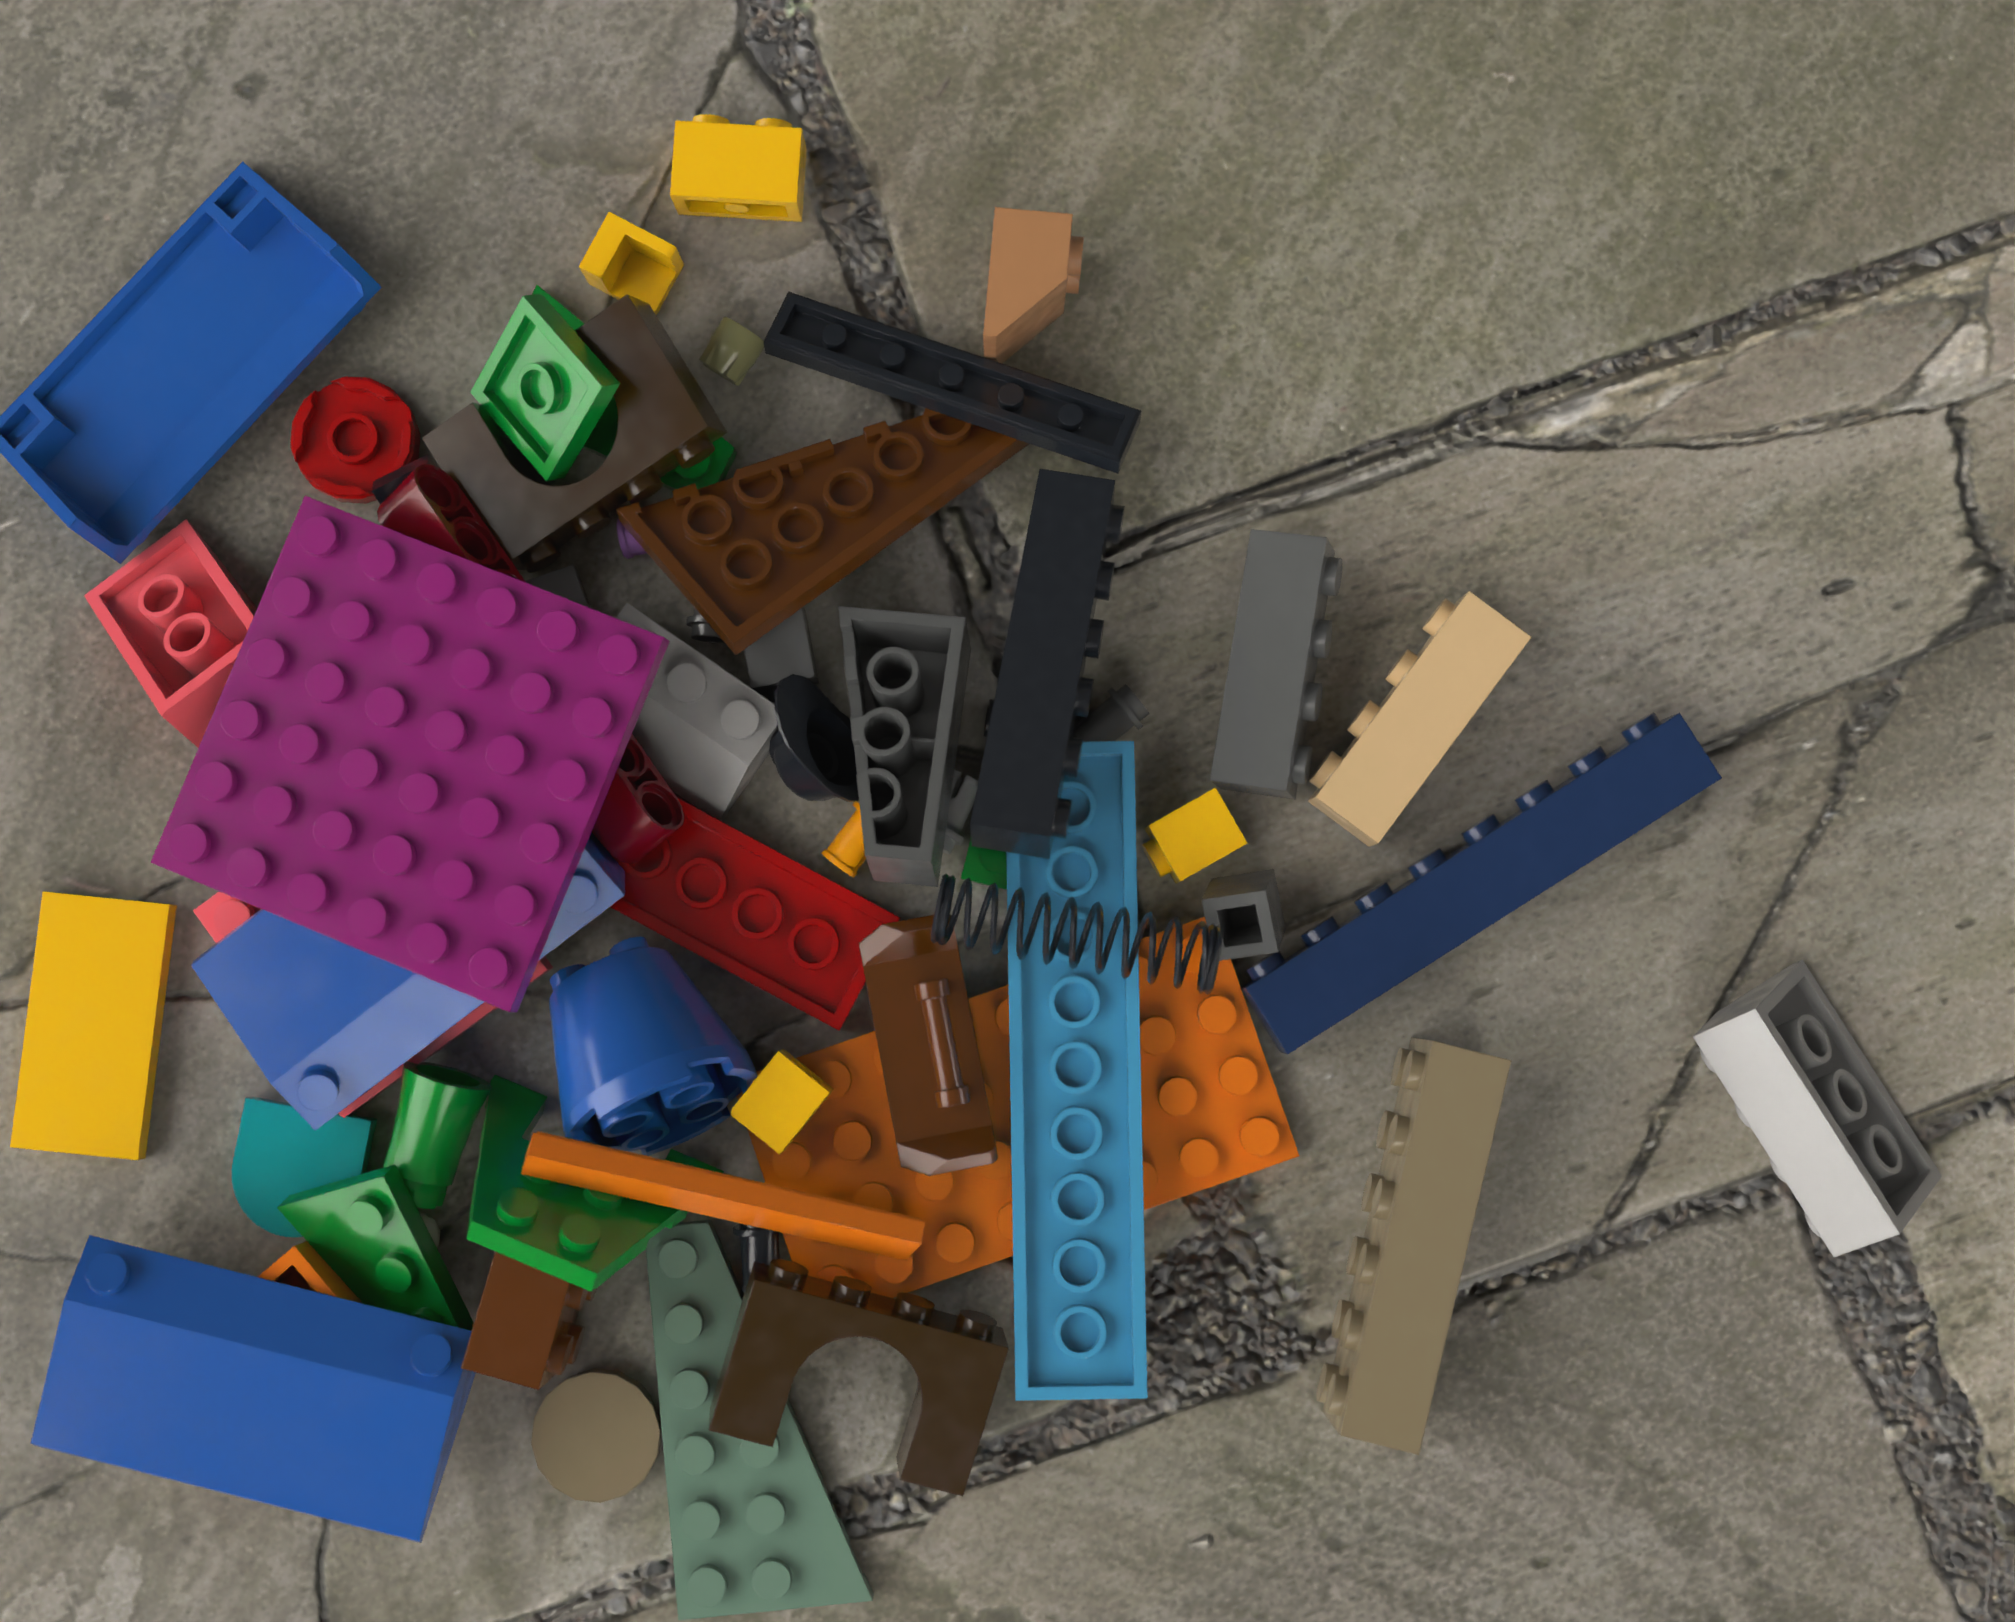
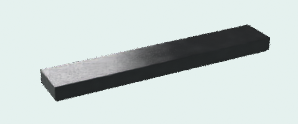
M789 291L764 339L765 353L1117 474H1119L1141 420V410Z

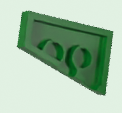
M396 1164L289 1195L277 1207L363 1304L472 1331L474 1322Z

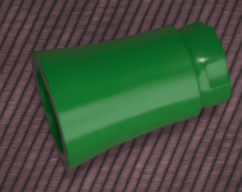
M407 1061L403 1064L400 1100L392 1138L383 1167L396 1164L417 1208L435 1209L436 1206H442L447 1186L452 1185L471 1130L492 1086L486 1080L456 1068L429 1062L416 1064Z

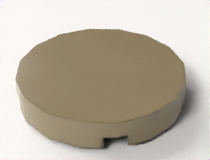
M597 1368L570 1376L550 1391L534 1417L531 1445L537 1467L552 1487L575 1500L602 1503L625 1496L645 1480L660 1454L662 1442L661 1418L659 1411L657 1413L654 1402L650 1399L651 1395L640 1382L620 1371Z

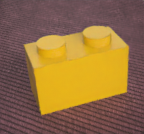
M712 114L696 115L692 121L675 120L670 196L678 215L802 222L807 154L802 128H795L790 122L777 118H762L757 120L755 125L730 124L728 119Z

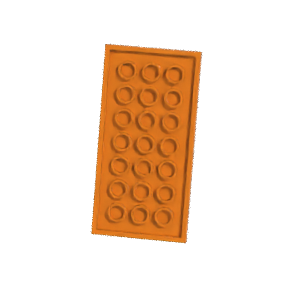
M1205 917L1182 924V960L1195 926L1201 921H1204L1206 924ZM1176 927L1171 932L1157 978L1152 984L1148 982L1147 977L1150 936L1142 938L1138 948L1144 1210L1300 1156L1231 959L1219 961L1215 983L1210 994L1206 995L1205 992L1200 994L1197 990L1202 955V928L1195 941L1182 985L1178 989L1174 986ZM1165 930L1156 933L1155 959ZM1009 984L968 998L998 1153V1159L992 1164L932 1176L901 1167L875 1031L796 1058L834 1090L787 1149L780 1155L748 1130L765 1183L913 1216L925 1221L922 1244L907 1260L782 1233L791 1261L807 1268L809 1271L808 1276L833 1282L835 1276L855 1278L872 1287L871 1293L894 1298L897 1297L898 1293H908L1013 1256ZM762 1070L756 1071L757 1074L759 1075L762 1072ZM741 1092L738 1096H736V1097H737V1100H739V1099L741 1098V1096L743 1095V1092Z

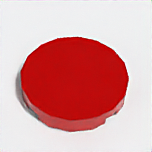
M345 376L330 381L332 384L323 387L319 392L313 391L303 400L292 421L290 447L300 471L319 492L340 502L367 504L377 500L372 493L373 481L419 458L420 431L413 411L392 388L371 378Z

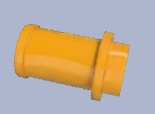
M853 802L852 806L856 808L855 812L827 849L825 848L821 853L831 863L853 878L858 874L857 871L866 860L859 802Z

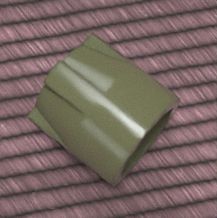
M724 316L712 334L709 344L699 360L710 370L727 379L732 384L739 386L748 370L755 364L762 353L764 341L747 328Z

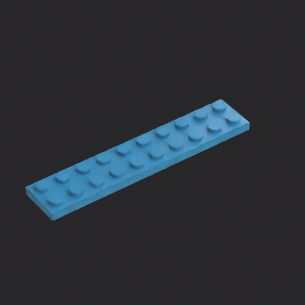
M1134 741L1083 742L1077 778L1065 776L1061 798L1072 799L1066 839L1053 838L1050 859L1006 852L1007 911L1015 890L1021 887L1025 894L1024 945L1038 901L1042 894L1048 892L1051 898L1050 949L1064 905L1069 898L1074 897L1077 903V950L1089 912L1096 902H1100L1104 914L1103 954L1115 916L1119 909L1126 907L1130 915V955L1138 931ZM1017 902L1008 929L1016 1401L1148 1398L1139 952L1137 951L1130 976L1124 979L1121 976L1123 947L1122 916L1105 969L1098 975L1095 971L1096 912L1077 968L1072 970L1069 966L1070 908L1055 955L1051 963L1046 965L1043 962L1042 956L1043 906L1028 953L1024 959L1019 960L1016 953Z

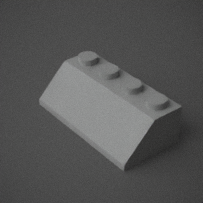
M1802 959L1719 1010L1693 1038L1700 1048V1054L1704 1063L1712 1072L1717 1074L1733 1099L1738 1116L1746 1126L1753 1130L1769 1155L1775 1174L1779 1179L1787 1183L1803 1208L1809 1227L1817 1236L1822 1238L1833 1257H1837L1899 1235L1942 1175Z

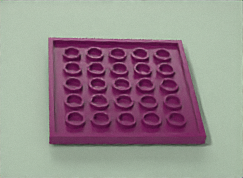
M304 496L150 863L502 1010L517 1013L670 641L650 631Z

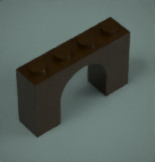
M626 294L575 330L583 342L620 383L613 395L618 412V429L615 443L607 459L593 474L579 482L564 486H556L546 481L480 404L473 402L422 437L439 467L458 484L517 570H527L528 573H533L549 566L560 557L561 552L558 549L560 546L576 535L582 539L605 528L612 521L609 515L610 512L626 501L634 504L655 494L663 486L660 478L679 465L686 469L702 462L715 451L712 443L728 433L651 306L631 295Z
M772 1259L770 1265L754 1261L711 1402L709 1431L773 1447L793 1380L805 1360L822 1346L839 1339L849 1337L876 1339L898 1350L910 1362L918 1377L914 1401L896 1456L900 1480L963 1496L1009 1350L1003 1328L996 1326L997 1321L984 1313L974 1310H960L958 1316L934 1309L935 1305L930 1300L915 1294L898 1293L896 1299L871 1293L872 1287L847 1276H835L833 1282L808 1276L809 1271L807 1268L784 1259Z

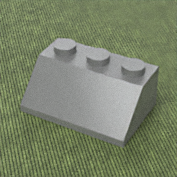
M626 603L616 617L617 619L660 635L670 641L632 734L672 791L698 809L722 821L769 755L771 737L779 729L774 710L775 704Z

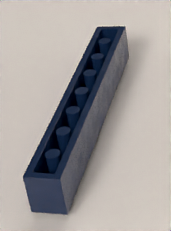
M1654 712L1645 716L1621 732L1626 743L1606 755L1602 747L1599 746L1568 765L1573 776L1554 789L1548 780L1536 785L1515 799L1520 810L1502 822H1499L1494 814L1484 818L1461 833L1467 844L1450 855L1445 856L1441 848L1432 851L1408 867L1413 878L1392 891L1387 882L1382 883L1354 901L1360 912L1338 925L1334 917L1331 916L1303 933L1300 937L1306 946L1284 959L1280 951L1266 956L1248 968L1246 971L1252 980L1243 985L1241 990L1278 1050L1287 1055L1722 779L1681 714L1678 713L1661 721Z

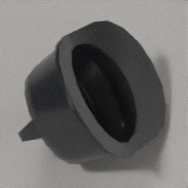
M791 674L780 680L775 691L774 707L779 729L771 737L769 753L783 782L797 796L807 801H826L838 797L846 802H859L856 777L857 768L850 718L838 710L822 691L804 676Z

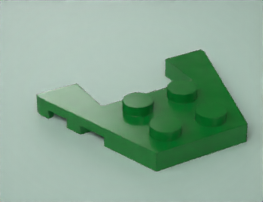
M498 1075L493 1076L490 1082L492 1089L485 1102L486 1111L481 1131L480 1154L474 1181L467 1240L592 1292L643 1252L647 1247L648 1241L665 1227L672 1229L686 1218L687 1211L522 1175L521 1171L530 1143L526 1139L543 1114L547 1096ZM673 1149L669 1151L665 1159L715 1172H724L721 1169Z

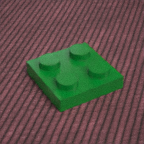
M542 294L522 296L470 393L546 481L565 478L620 383Z

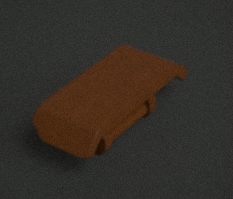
M934 914L882 924L859 942L900 1165L903 1168L928 1176L988 1165L996 1162L998 1159L955 928L945 945H939L938 942L933 944L930 939Z

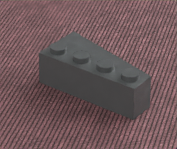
M838 606L844 648L845 676L850 703L852 741L857 768L856 777L864 851L874 881L938 887L971 654L966 617Z

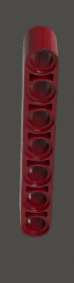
M422 464L416 467L379 505L377 516L381 526L526 583L461 488L441 468L431 464ZM633 734L630 737L592 829L612 856L628 864L638 863L678 830L684 821L683 808L678 798Z

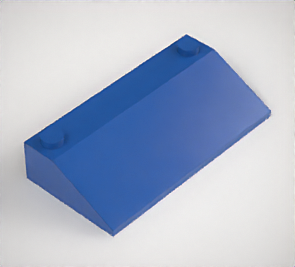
M242 161L0 416V453L68 528L121 564L138 545L146 540L150 532L349 321L363 310L366 303L382 287L336 241Z
M592 832L539 960L625 896L624 869ZM263 909L252 915L196 958L191 964L270 1084L315 1131L484 1003L474 997Z
M89 1235L64 1298L31 1444L422 1543L476 1372L461 1368L472 1331Z

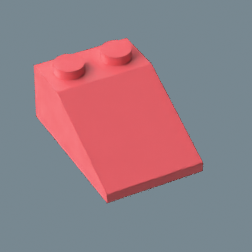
M185 519L86 593L84 597L160 715L199 748L257 607L194 526Z

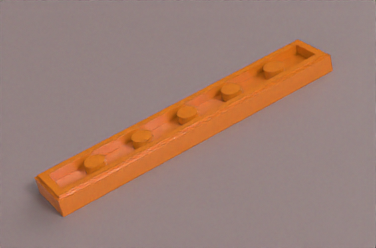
M540 1131L533 1132L521 1171L522 1175L901 1260H907L922 1244L925 1221H922L921 1218Z

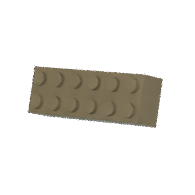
M1412 1037L1409 1048H1400L1397 1052L1391 1076V1084L1399 1087L1393 1112L1384 1111L1376 1140V1147L1384 1149L1378 1175L1369 1174L1362 1197L1361 1209L1362 1211L1369 1212L1364 1238L1354 1237L1347 1260L1346 1272L1354 1276L1349 1301L1339 1300L1333 1318L1331 1335L1332 1338L1339 1339L1334 1364L1324 1363L1317 1386L1316 1399L1318 1402L1324 1403L1322 1411L1340 1436L1416 1455L1420 1453L1511 1060L1436 1041Z

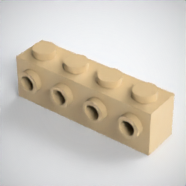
M1470 591L1458 599L1455 604L1446 598L1441 602L1422 628L1431 635L1417 655L1409 649L1402 654L1385 677V680L1393 685L1392 689L1379 706L1371 700L1364 705L1347 728V731L1355 736L1354 740L1341 757L1331 751L1309 780L1317 789L1308 802L1368 847L1379 844L1531 639L1530 635Z

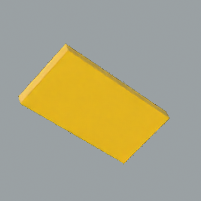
M42 892L10 1147L130 1160L146 1159L177 905Z

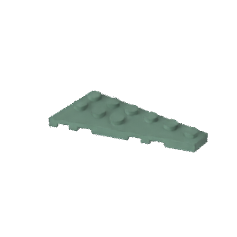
M711 1220L678 1223L672 1229L665 1227L648 1241L646 1259L678 1621L873 1601L874 1593L865 1573L861 1571L851 1548L850 1538L841 1518H838L822 1481L821 1471L789 1398L785 1405L773 1447L709 1431L710 1406L743 1300L742 1290Z

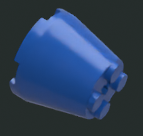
M636 936L622 940L609 950V956L586 966L583 964L567 966L553 974L549 980L553 989L549 999L562 1125L566 1138L628 1152L640 1149L642 1155L649 1156L686 1142L731 1116L727 1108L729 1102L741 1092L744 1094L758 1077L746 1049L673 956L665 949L649 947L645 937Z

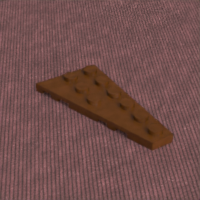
M925 408L921 416L890 426L887 425L886 421L864 427L863 435L836 444H832L831 439L736 469L733 478L697 489L694 483L673 490L672 498L640 508L637 502L616 510L622 525L734 654L737 655L1028 446L1029 443Z

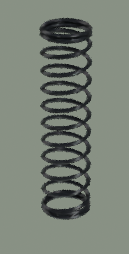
M947 873L942 876L930 940L933 944L938 942L939 945H945L949 941L965 897L964 945L967 950H971L977 942L992 898L990 949L993 955H996L1003 946L1018 902L1016 953L1019 960H1022L1028 953L1044 906L1042 956L1043 962L1048 965L1055 955L1067 915L1071 908L1069 966L1074 970L1080 962L1093 919L1097 912L1095 971L1099 975L1105 969L1118 926L1123 916L1121 976L1124 979L1130 976L1144 930L1149 921L1150 941L1147 977L1148 982L1152 984L1157 978L1169 937L1176 924L1174 986L1178 989L1182 985L1195 941L1202 928V955L1197 990L1200 994L1205 992L1206 995L1212 992L1223 939V928L1220 924L1215 926L1212 923L1207 928L1204 921L1199 922L1190 936L1182 960V923L1179 917L1175 916L1167 925L1155 959L1156 919L1152 912H1148L1140 923L1129 955L1130 915L1128 909L1122 907L1115 916L1102 954L1104 914L1101 903L1096 902L1089 912L1076 950L1077 903L1075 898L1071 897L1064 905L1049 949L1051 898L1048 892H1045L1038 901L1023 945L1025 894L1024 890L1019 887L1013 894L997 941L999 891L997 884L994 882L987 890L970 939L972 881L970 878L963 881L948 925L956 878L954 875L949 877Z

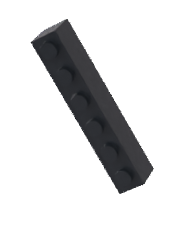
M1039 469L970 822L971 842L974 847L1050 859L1053 838L1066 839L1072 799L1061 798L1065 776L1077 778L1083 739L1072 737L1076 716L1088 718L1094 679L1083 677L1086 657L1099 658L1104 620L1094 619L1097 599L1109 601L1115 563L1104 561L1107 542L1116 544L1120 542L1125 506L1114 504L1115 480Z

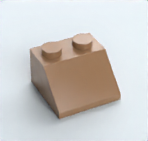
M995 207L983 332L984 358L1003 364L1064 313L1066 293L1078 294L1084 237L1071 236L1073 214Z

